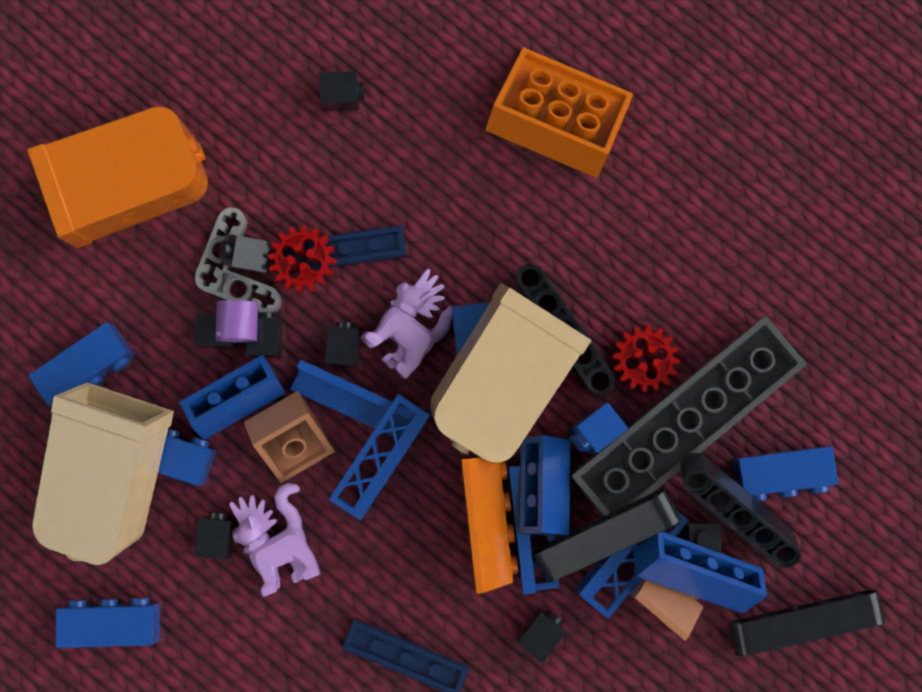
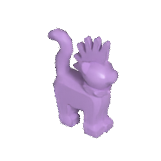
M430 269L424 271L414 286H410L406 282L398 285L396 289L397 298L390 302L391 307L386 310L377 328L373 332L366 331L360 338L369 348H372L390 337L398 345V348L393 354L387 353L382 358V361L389 368L395 367L403 379H406L420 365L425 354L447 334L452 321L451 306L441 313L438 323L432 329L425 328L414 319L416 313L432 318L429 310H439L433 303L445 299L444 296H434L444 288V285L432 287L438 279V275L431 277L427 281Z
M286 483L280 486L274 496L276 507L284 515L287 527L269 538V534L266 531L277 522V519L269 520L273 510H269L264 514V499L261 500L258 509L254 495L250 496L249 507L243 497H239L240 508L234 502H230V507L239 522V526L232 531V539L236 543L245 546L244 553L249 554L253 566L261 575L264 581L260 589L263 597L277 592V589L280 588V577L277 567L286 563H290L293 566L294 572L291 577L294 583L302 579L308 580L321 573L315 555L307 545L299 512L287 499L290 494L300 491L297 484Z

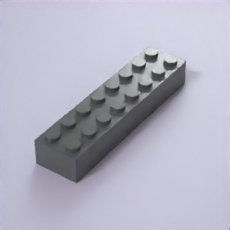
M764 316L752 323L628 426V430L570 474V478L602 517L653 493L680 470V462L684 456L704 451L805 367L807 363L769 318Z

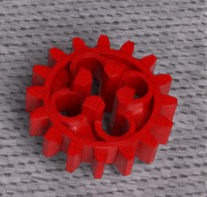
M302 225L300 232H296L294 227L291 226L289 227L290 235L286 236L281 232L278 234L282 240L280 244L276 242L271 243L276 253L268 254V259L275 262V264L269 267V270L272 273L279 272L275 280L278 283L286 280L285 288L288 291L295 285L299 294L303 293L306 286H308L311 292H315L314 284L318 282L320 285L325 286L326 283L323 277L325 275L333 277L334 275L329 269V265H336L337 261L335 258L329 257V255L335 252V248L333 246L326 247L329 238L325 235L319 239L320 231L317 228L308 233L306 225ZM313 241L315 243L314 248L308 249L305 252V243ZM292 248L300 257H303L306 253V256L312 263L321 262L320 270H311L305 262L299 265L297 260L291 255L284 257L285 249ZM299 267L301 272L299 277L291 278V271Z
M650 325L645 326L643 333H641L637 326L632 329L633 336L626 332L621 335L625 343L616 342L614 347L619 350V353L611 355V359L619 363V365L612 368L613 371L622 372L619 382L629 380L628 389L630 390L640 385V393H645L648 386L651 387L653 392L658 391V382L664 386L669 385L670 382L666 376H676L677 372L672 368V365L680 363V359L673 358V353L677 352L679 348H670L669 346L673 339L672 336L663 339L661 337L663 329L660 328L655 333H651ZM637 339L645 342L646 346L643 352L646 356L655 353L657 349H661L665 353L663 360L656 358L648 363L649 369L655 372V378L652 380L646 377L645 373L648 369L646 363H641L632 370L626 366L627 359L636 360L643 356L642 350L636 347Z

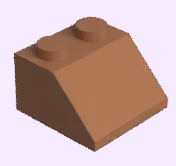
M299 391L244 422L253 447L280 483L285 482L335 452L312 410Z
M643 578L629 593L684 641L689 637L703 609V606L696 601L697 597Z

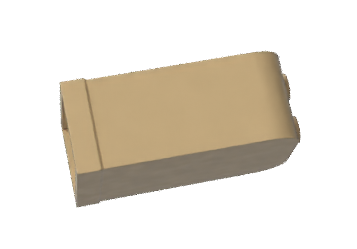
M500 283L492 295L491 302L431 398L430 409L438 429L445 436L449 437L453 442V447L466 455L472 451L489 462L497 463L508 460L515 454L578 357L585 352L592 340L508 286Z
M87 382L55 395L53 398L51 409L53 414L33 518V532L36 539L44 547L65 554L72 561H84L94 565H102L139 540L144 533L168 427L171 426L174 411Z

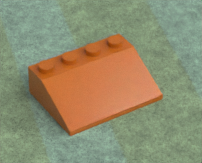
M523 47L493 105L485 131L598 178L631 102L633 93Z
M481 457L461 459L476 594L485 593L513 583V575L518 574L516 555L510 556L509 543L515 542L513 523L507 524L505 512L511 511L509 492L503 493L502 480H508L506 461L495 463Z

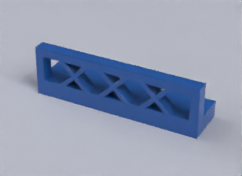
M300 360L297 366L299 372L290 389L294 392L299 391L301 395L373 428L377 427L392 404L390 400L303 360ZM399 405L393 413L396 427L409 424L415 413ZM390 420L388 421L384 429L392 428ZM405 429L397 431L398 438L401 437ZM393 432L386 433L393 437Z
M398 394L329 500L361 521L432 414L431 411L423 406L418 407ZM399 404H402L414 412L415 415L409 424L396 427L393 413ZM390 420L392 428L384 429V427ZM405 429L401 437L398 438L397 431ZM393 432L395 446L391 451L379 453L376 439L380 434ZM373 446L374 454L366 455ZM387 456L381 465L380 457ZM375 458L378 472L374 477L362 479L359 465L363 460ZM355 473L357 480L349 481ZM370 482L364 491L363 483ZM358 484L360 499L355 506L339 497L346 486Z
M521 465L509 466L508 474L523 594L536 593V590L560 588L559 579L550 583H535L534 568L537 566V563L532 561V553L534 552L530 543L532 535L519 534ZM547 536V542L554 540V536Z
M680 514L681 520L670 531H665L664 533L676 537L688 523V520ZM637 543L599 560L575 589L582 598L607 619L610 618L642 579L637 577L635 553ZM632 551L633 557H627L628 554ZM624 562H633L634 575L631 579L618 581L617 568ZM612 575L613 581L606 582ZM625 585L619 592L618 586ZM613 586L614 599L607 608H604L593 597L601 587Z

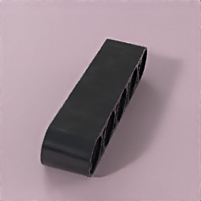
M535 264L523 265L515 279V285L520 294L537 306H539V300L542 298L552 299L555 304V310L550 312V314L588 338L543 270ZM531 272L537 276L538 284L533 287L525 286L522 283L521 276ZM590 342L586 348L589 354L588 363L579 364L575 362L571 369L590 395L602 396L613 389L615 378L592 342ZM594 374H601L606 378L607 385L604 390H596L592 386L591 379Z
M690 453L683 457L680 462L683 486L691 496L775 565L788 568L800 561L801 553L795 532L704 455Z
M660 489L569 532V535H563L535 550L532 556L545 579L550 583L671 528L681 520V516L666 490Z
M865 590L728 622V628L735 656H747L879 626L886 621L878 590Z

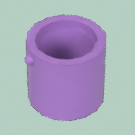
M244 300L217 301L216 341L257 342L258 303Z

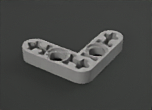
M226 208L221 211L195 273L196 285L206 293L219 298L244 301L251 299L254 286L258 288L255 290V293L267 296L268 292H270L271 298L275 300L273 305L268 304L266 308H263V303L260 300L252 298L253 302L258 303V312L275 313L279 310L282 303L279 292L271 286L231 272V266L224 265L222 270L216 267L213 276L217 278V282L210 283L206 287L207 282L203 280V276L205 274L210 275L213 266L208 264L209 260L211 259L218 265L221 263V259L214 256L213 249L215 245L225 240V236H219L221 231L224 234L228 232L229 225L225 222L226 219H232L234 215H237L236 219L240 222L239 226L231 228L230 235L244 237L248 223L245 215L237 208ZM238 281L244 282L247 287L245 295L240 298H234L230 292L232 284Z

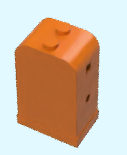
M165 107L150 108L52 143L40 144L27 149L58 238L76 248L91 244L96 239L194 203L203 197L208 187L207 175L201 162L206 160L200 142L197 143L194 135L190 133L172 110Z

